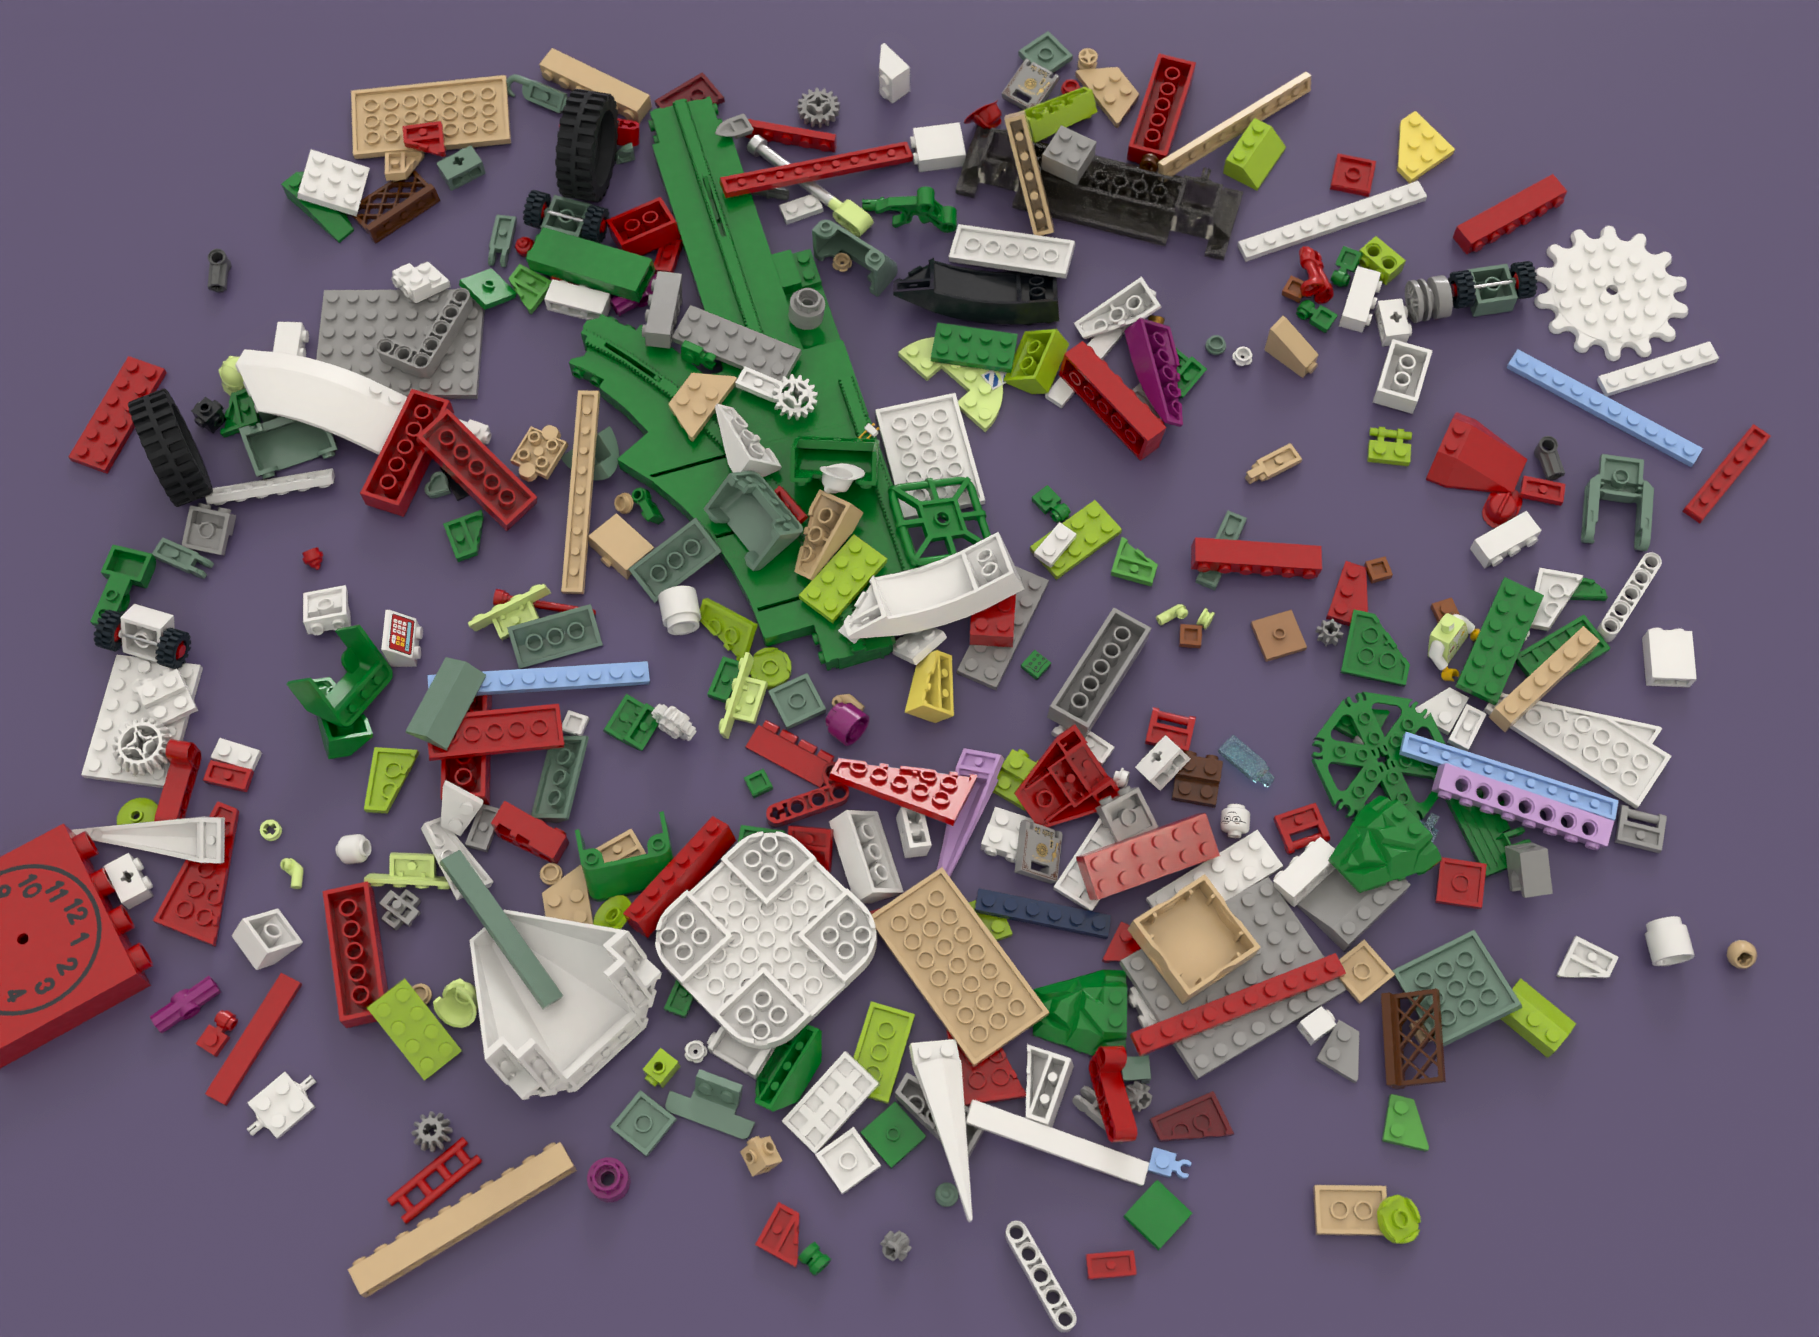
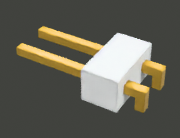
M869 423L864 427L865 431L858 438H861L866 432L870 434L867 439L871 436L874 438L878 434L877 430L880 429L879 427L875 429L873 427L875 424Z

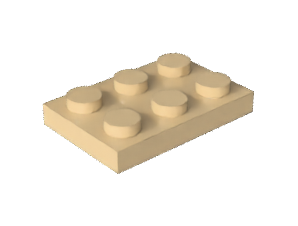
M1313 1186L1316 1235L1384 1236L1377 1222V1211L1380 1203L1387 1198L1386 1186Z

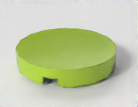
M767 647L754 654V662L750 671L751 678L766 681L768 683L767 689H773L789 680L792 673L791 660L784 651L782 652L775 647Z
M1401 1195L1387 1197L1380 1203L1377 1211V1222L1380 1231L1392 1243L1405 1244L1413 1241L1418 1236L1421 1218L1416 1205L1409 1198H1404Z

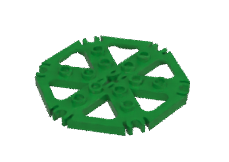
M1357 693L1355 695L1357 703L1352 702L1350 696L1345 701L1343 699L1313 739L1317 741L1312 743V746L1320 748V753L1313 752L1311 754V757H1313L1311 761L1332 806L1334 807L1337 801H1340L1341 803L1338 804L1336 810L1339 811L1342 807H1347L1348 814L1346 818L1351 817L1355 812V816L1351 820L1354 821L1367 799L1380 783L1386 797L1391 801L1399 800L1421 821L1438 799V793L1431 791L1424 802H1416L1403 775L1435 780L1438 767L1400 755L1399 752L1405 732L1415 734L1421 727L1429 730L1433 741L1445 744L1431 712L1424 719L1423 717L1426 715L1427 709L1425 708L1421 713H1418L1415 710V707L1418 705L1417 701L1409 707V703L1413 699L1376 693ZM1375 703L1397 706L1401 710V715L1385 736L1372 711V705ZM1342 716H1349L1357 736L1360 737L1364 745L1337 741L1331 737L1332 729ZM1380 755L1381 757L1387 758V760L1384 762L1385 765L1383 764V762L1377 761ZM1337 764L1361 769L1347 789L1341 791L1337 789L1328 770V765Z

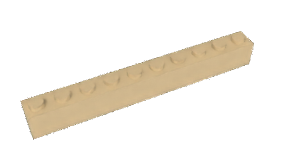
M561 1142L547 1145L541 1154L527 1157L522 1161L523 1164L516 1169L514 1167L507 1169L501 1174V1178L484 1183L480 1187L481 1190L474 1194L468 1193L459 1199V1203L452 1207L449 1205L442 1208L438 1212L439 1215L431 1220L430 1218L422 1220L417 1224L416 1229L411 1232L405 1231L396 1236V1241L389 1245L383 1244L374 1250V1254L368 1258L361 1257L352 1263L353 1267L349 1268L348 1272L360 1295L367 1298L577 1171Z

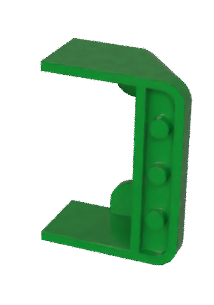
M360 625L338 628L335 631L347 647L341 656V663L347 673L326 696L312 678L288 681L286 684L308 712L339 727L352 725L393 677L392 668Z
M664 811L659 812L663 833L650 837L647 843L648 854L604 863L602 853L594 848L586 849L580 830H575L582 870L588 893L593 900L602 902L617 895L630 896L642 893L674 858Z

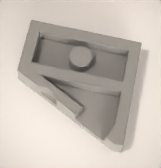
M1338 1020L1316 1061L1351 1082L1356 1083L1359 1067V1031Z

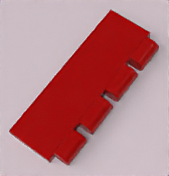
M768 720L762 726L758 725L745 748L819 788L823 786L822 768L826 763L832 762L835 756L822 749L818 752L817 756L814 755L818 747L803 739L797 746L798 736L785 729L777 735L780 727ZM832 769L826 772L827 776H829Z

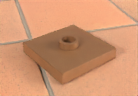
M1292 610L1251 621L1250 625L1266 662L1307 649Z

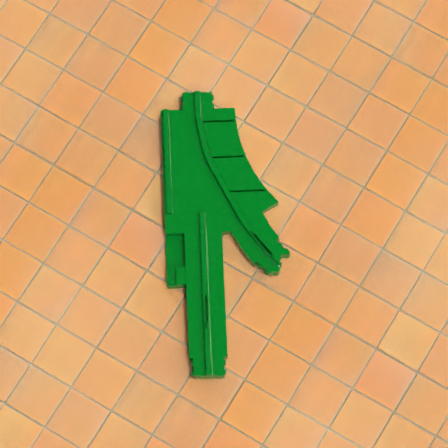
M710 96L706 97V99H697L687 102V99L676 100L673 102V106L650 111L651 120H648L650 131L655 132V136H653L655 144L652 145L654 157L673 217L677 222L680 239L704 311L801 349V355L790 375L793 374L795 379L802 375V381L809 379L808 385H815L812 392L818 393L815 398L817 404L813 406V412H808L806 418L800 415L799 420H796L795 416H792L789 420L786 413L781 416L782 410H775L777 403L736 387V385L721 405L733 407L748 424L747 429L761 438L759 443L765 449L770 448L782 466L780 470L763 477L773 490L779 485L782 486L808 515L809 508L820 489L824 491V485L817 478H813L806 486L795 485V482H790L791 446L795 437L858 438L865 431L864 427L872 423L844 341L840 340L811 249L792 253L790 249L771 254L751 193L725 198L721 188L720 177L741 174L744 171L733 138L715 134L716 129L722 123V119H717L716 116L719 115L717 104L712 103ZM804 288H812L818 291L825 300L823 321L818 327L810 330L794 326L788 317L791 296L796 291ZM602 314L599 318L587 320L581 332L583 344L587 352L582 357L570 360L569 366L572 376L578 379L583 378L593 386L598 387L601 397L625 415L644 434L639 441L617 458L619 468L656 491L689 521L697 518L709 531L722 550L718 555L733 574L752 610L765 646H772L812 634L814 645H819L820 652H818L820 664H825L827 671L834 667L836 669H843L878 658L884 659V656L892 653L893 644L896 643L894 636L859 638L854 644L838 631L844 625L847 616L853 614L856 609L854 606L862 592L868 590L871 585L870 582L833 623L799 599V594L812 581L794 572L800 547L804 544L805 534L803 533L805 527H808L809 515L801 524L803 531L799 537L765 567L757 571H752L746 565L744 557L749 550L727 523H714L710 520L704 507L729 473H733L727 462L716 412L713 414L692 442L684 428L679 424L677 417L669 408V402L691 373H703L692 363L681 359V354L672 347L646 346L645 337H642L643 326L641 324L636 330L631 325L627 324L625 326L614 317H607ZM719 361L722 372L712 374L735 376L738 379L742 370ZM788 387L784 388L782 390V393H784V391H788ZM808 401L803 403L801 405V408L804 407L808 403ZM866 432L861 438H867L870 434ZM880 446L876 486L868 489L860 488L859 484H856L855 480H853L846 492L829 493L851 503L864 512L852 534L837 552L853 535H856L887 558V563L875 577L921 567L910 564L911 561L905 553L899 531L895 528L896 521L887 492L893 484ZM908 530V534H909V537H910V540H911V543H912L914 552H915V554H916V551H915V548H914V545H913V542H912V539H911V536H910V533H909V530Z

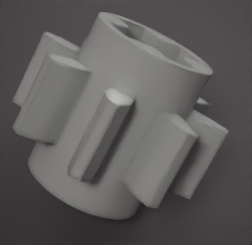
M1334 619L1328 622L1322 620L1321 627L1318 626L1315 631L1320 634L1317 641H1322L1326 647L1332 643L1336 646L1338 639H1342L1344 634L1339 632L1342 625H1338L1334 622Z
M1134 1081V1084L1126 1086L1125 1089L1132 1110L1135 1109L1140 1112L1141 1109H1145L1150 1105L1152 1095L1148 1093L1150 1089L1148 1085Z
M890 1230L884 1236L885 1239L880 1243L883 1246L884 1256L892 1261L897 1258L903 1261L908 1255L907 1253L912 1249L909 1246L908 1236L900 1231L894 1234Z

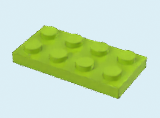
M1094 500L1062 523L1077 535L1054 565L1050 568L1042 561L1040 562L1057 580L1118 536L1122 529L1099 503ZM1051 532L1030 546V551L1033 554Z
M853 535L799 594V599L833 623L866 587L871 577L875 576L887 563V558L856 535Z
M405 978L367 1007L424 1081L462 1051Z
M872 1001L853 1058L880 1083L868 1098L889 1104L915 1014Z

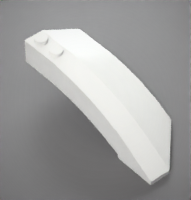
M244 349L235 365L238 373L241 374L244 380L243 384L249 397L251 396L253 399L254 408L257 413L258 411L309 424L338 435L378 455L407 399V396L350 370L288 353Z
M997 532L939 561L880 577L873 575L869 581L871 585L866 592L861 593L854 605L856 609L851 616H847L844 625L849 639L897 636L919 632L971 616L1024 590V587L1001 535Z

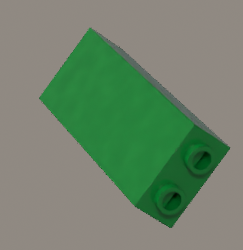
M545 227L542 228L540 234H537L532 249L526 255V260L532 271L578 285H584L588 288L635 302H640L656 271L651 258Z

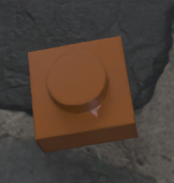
M1290 276L1281 295L1300 303L1303 298L1300 287L1305 281Z
M1386 556L1365 561L1364 566L1366 567L1371 584L1392 578L1393 574Z
M1452 597L1432 603L1431 610L1437 623L1440 622L1446 613L1451 615L1459 614Z
M1180 624L1179 647L1200 649L1202 625Z

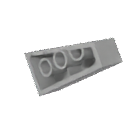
M658 271L656 279H652L651 291H653V294H649L648 306H650V309H646L645 322H647V325L643 324L642 337H645L646 346L671 348L674 327L677 325V316H679L680 306H682L683 302L682 274Z
M906 1073L895 1091V1099L941 1142L918 1079ZM964 1105V1107H965V1121H966V1117H967L969 1108ZM966 1124L969 1159L985 1130Z

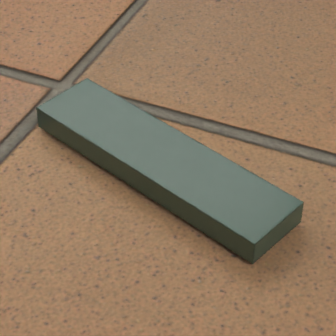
M1227 510L1215 539L1238 540L1247 518ZM1219 571L1199 572L1195 583L1216 590L1223 573Z

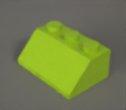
M1254 118L1226 158L1223 174L1257 191L1286 149V146L1272 126Z
M1057 329L1025 331L1014 356L1012 373H1006L1003 381L1030 394L1049 393L1069 343Z
M1520 978L1512 990L1520 1001L1522 1008L1501 1018V1020L1544 1056L1549 1058L1568 1037L1576 1023Z

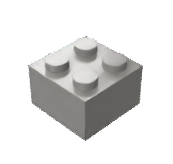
M1060 126L1042 154L1041 169L1077 185L1095 157L1097 142L1064 126Z

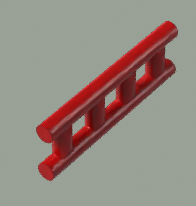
M463 1137L387 1199L391 1206L399 1202L407 1212L401 1217L406 1225L483 1162L477 1154L472 1159L463 1149L468 1143ZM456 1155L463 1166L454 1174H451L444 1164ZM437 1171L444 1179V1182L433 1190L425 1179ZM418 1186L426 1197L414 1206L406 1195Z

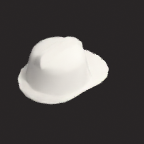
M841 463L820 467V470L823 472L822 484L826 493L846 492L853 480L860 479L865 475L864 470L850 464Z

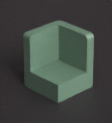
M1149 1055L1127 1057L1126 1065L1122 1069L1123 1081L1139 1080L1141 1084H1149L1151 1080Z

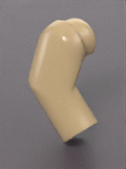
M851 694L837 695L832 699L833 707L838 703H852L861 711L865 709V706Z

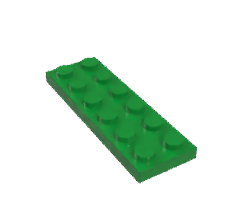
M1506 577L1503 578L1457 680L1456 688L1494 706L1498 703L1544 595Z

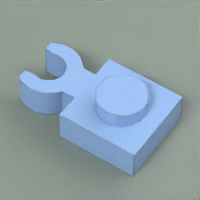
M1154 1147L1147 1172L1168 1178L1171 1177L1172 1172H1175L1179 1178L1187 1179L1189 1174L1183 1173L1181 1166L1190 1167L1191 1162L1186 1159L1175 1161L1176 1153Z

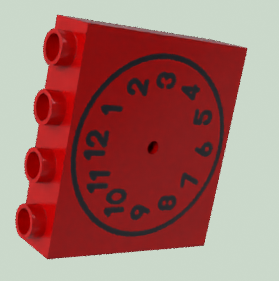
M64 823L0 857V1069L151 986L144 971L151 968L153 962L145 947L140 942L132 946L126 935L127 932L135 928L134 923L123 905L113 908L108 898V895L116 892L104 868L95 871L90 861L92 857L99 854L95 843L86 831L76 835Z

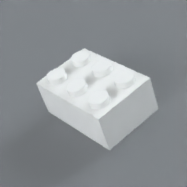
M1392 339L1373 403L1413 414L1433 350Z

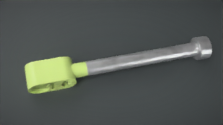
M755 135L747 145V151L755 157L762 156L775 167L791 164L769 148L767 140L760 135ZM814 181L799 184L834 211V219L853 235L860 237L874 224L872 217L851 200L847 199L842 203Z

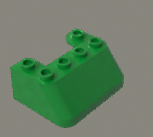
M797 436L791 446L790 482H795V485L798 486L808 485V482H811L813 478H817L818 481L822 482L823 472L820 470V467L842 463L855 465L864 470V477L856 479L855 483L859 484L860 488H872L877 483L880 441L867 438Z

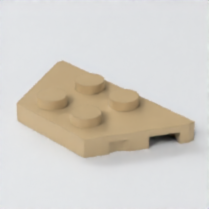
M1118 67L1076 71V78L1083 86L1093 90L1095 102L1113 125L1118 128L1124 116H1127L1130 112L1131 106L1139 99L1137 90Z
M691 373L669 402L670 410L677 417L679 424L684 428L692 442L716 412V404H722L736 385L737 378L735 376Z
M579 865L542 892L545 916L593 925L589 893L582 866Z

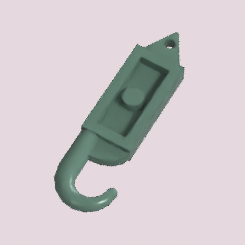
M514 74L507 78V90L510 96L515 97V94L511 91V84L517 82L523 85L522 93L526 100L557 113H563L562 110L566 106L568 94L520 75Z

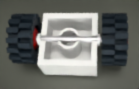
M133 604L124 614L113 610H105V613H102L101 618L97 620L99 622L98 625H95L96 631L93 635L96 637L93 639L95 645L100 648L116 652L122 646L124 653L148 659L172 669L181 668L182 664L186 662L185 658L189 656L187 653L191 649L189 647L191 636L188 632L175 629L174 615Z

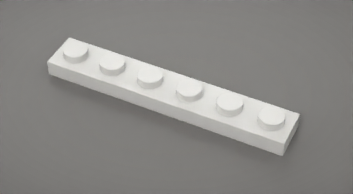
M1709 341L1601 375L1597 378V382L1603 394L1608 397L1716 363L1719 357Z
M332 468L213 488V493L205 496L207 505H222L227 501L235 500L236 502H242L251 497L264 498L269 494L275 493L284 495L293 490L306 491L318 486L319 488H326L334 483L335 473Z

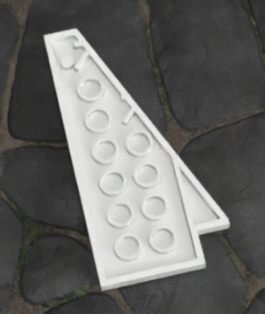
M1501 693L1498 703L1495 706L1488 703L1484 712L1490 715L1494 708L1509 694ZM1538 701L1510 727L1513 731L1635 809L1639 807L1671 758V755L1653 745L1654 740L1662 730L1659 726Z

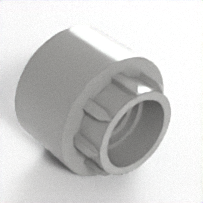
M812 288L796 291L790 299L788 312L790 322L804 330L818 327L823 321L825 310L823 296Z

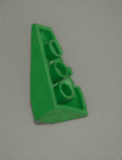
M295 172L281 184L287 198L340 243L354 231L346 214L298 199L297 195L304 172Z
M331 677L312 679L325 696L336 685ZM364 714L360 715L352 725L346 727H339L316 716L328 759L351 756L373 737L368 718Z

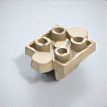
M547 425L542 431L532 426L530 427L510 460L512 464L519 467L521 479L527 482L535 480L537 476L549 479L568 447V443L560 439L561 433L556 427Z

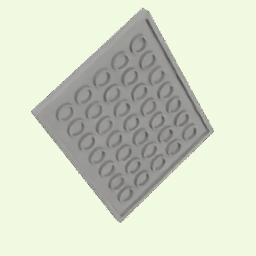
M445 289L418 303L407 298L402 290H324L316 360L350 370L407 397L411 389H415L444 399H478L485 310L471 297L473 302L471 313L434 374L427 379H422L383 363L376 350V343L382 338H390L418 350L452 292L456 289Z
M1269 877L1225 901L1229 910L1243 923L1259 944L1260 950L1252 959L1184 1004H1182L1142 949L1120 961L1119 964L1158 1022L1324 958ZM1338 978L1176 1042L1173 1046L1194 1078L1198 1080L1344 993L1347 989Z

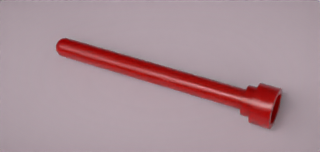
M496 589L493 605L505 604L511 601L513 596L506 593L505 590ZM542 600L533 602L535 608L556 612L578 608V606Z

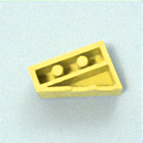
M935 650L916 665L904 713L933 723L954 716L952 655Z

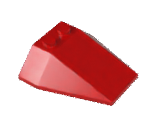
M1456 412L1437 451L1426 480L1445 488L1492 493L1510 492L1512 495L1527 462V458L1476 419Z
M1075 724L1053 740L1014 792L1033 822L1045 827L1096 813L1095 808L1100 806V800L1111 796L1113 799L1119 795L1117 791L1120 789L1113 779L1107 775Z

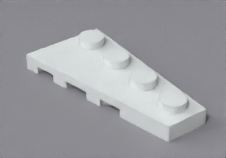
M441 817L423 824L421 830L456 900L464 897L442 868L440 861L458 850L463 853L487 888L491 887L494 881L453 832L441 827Z

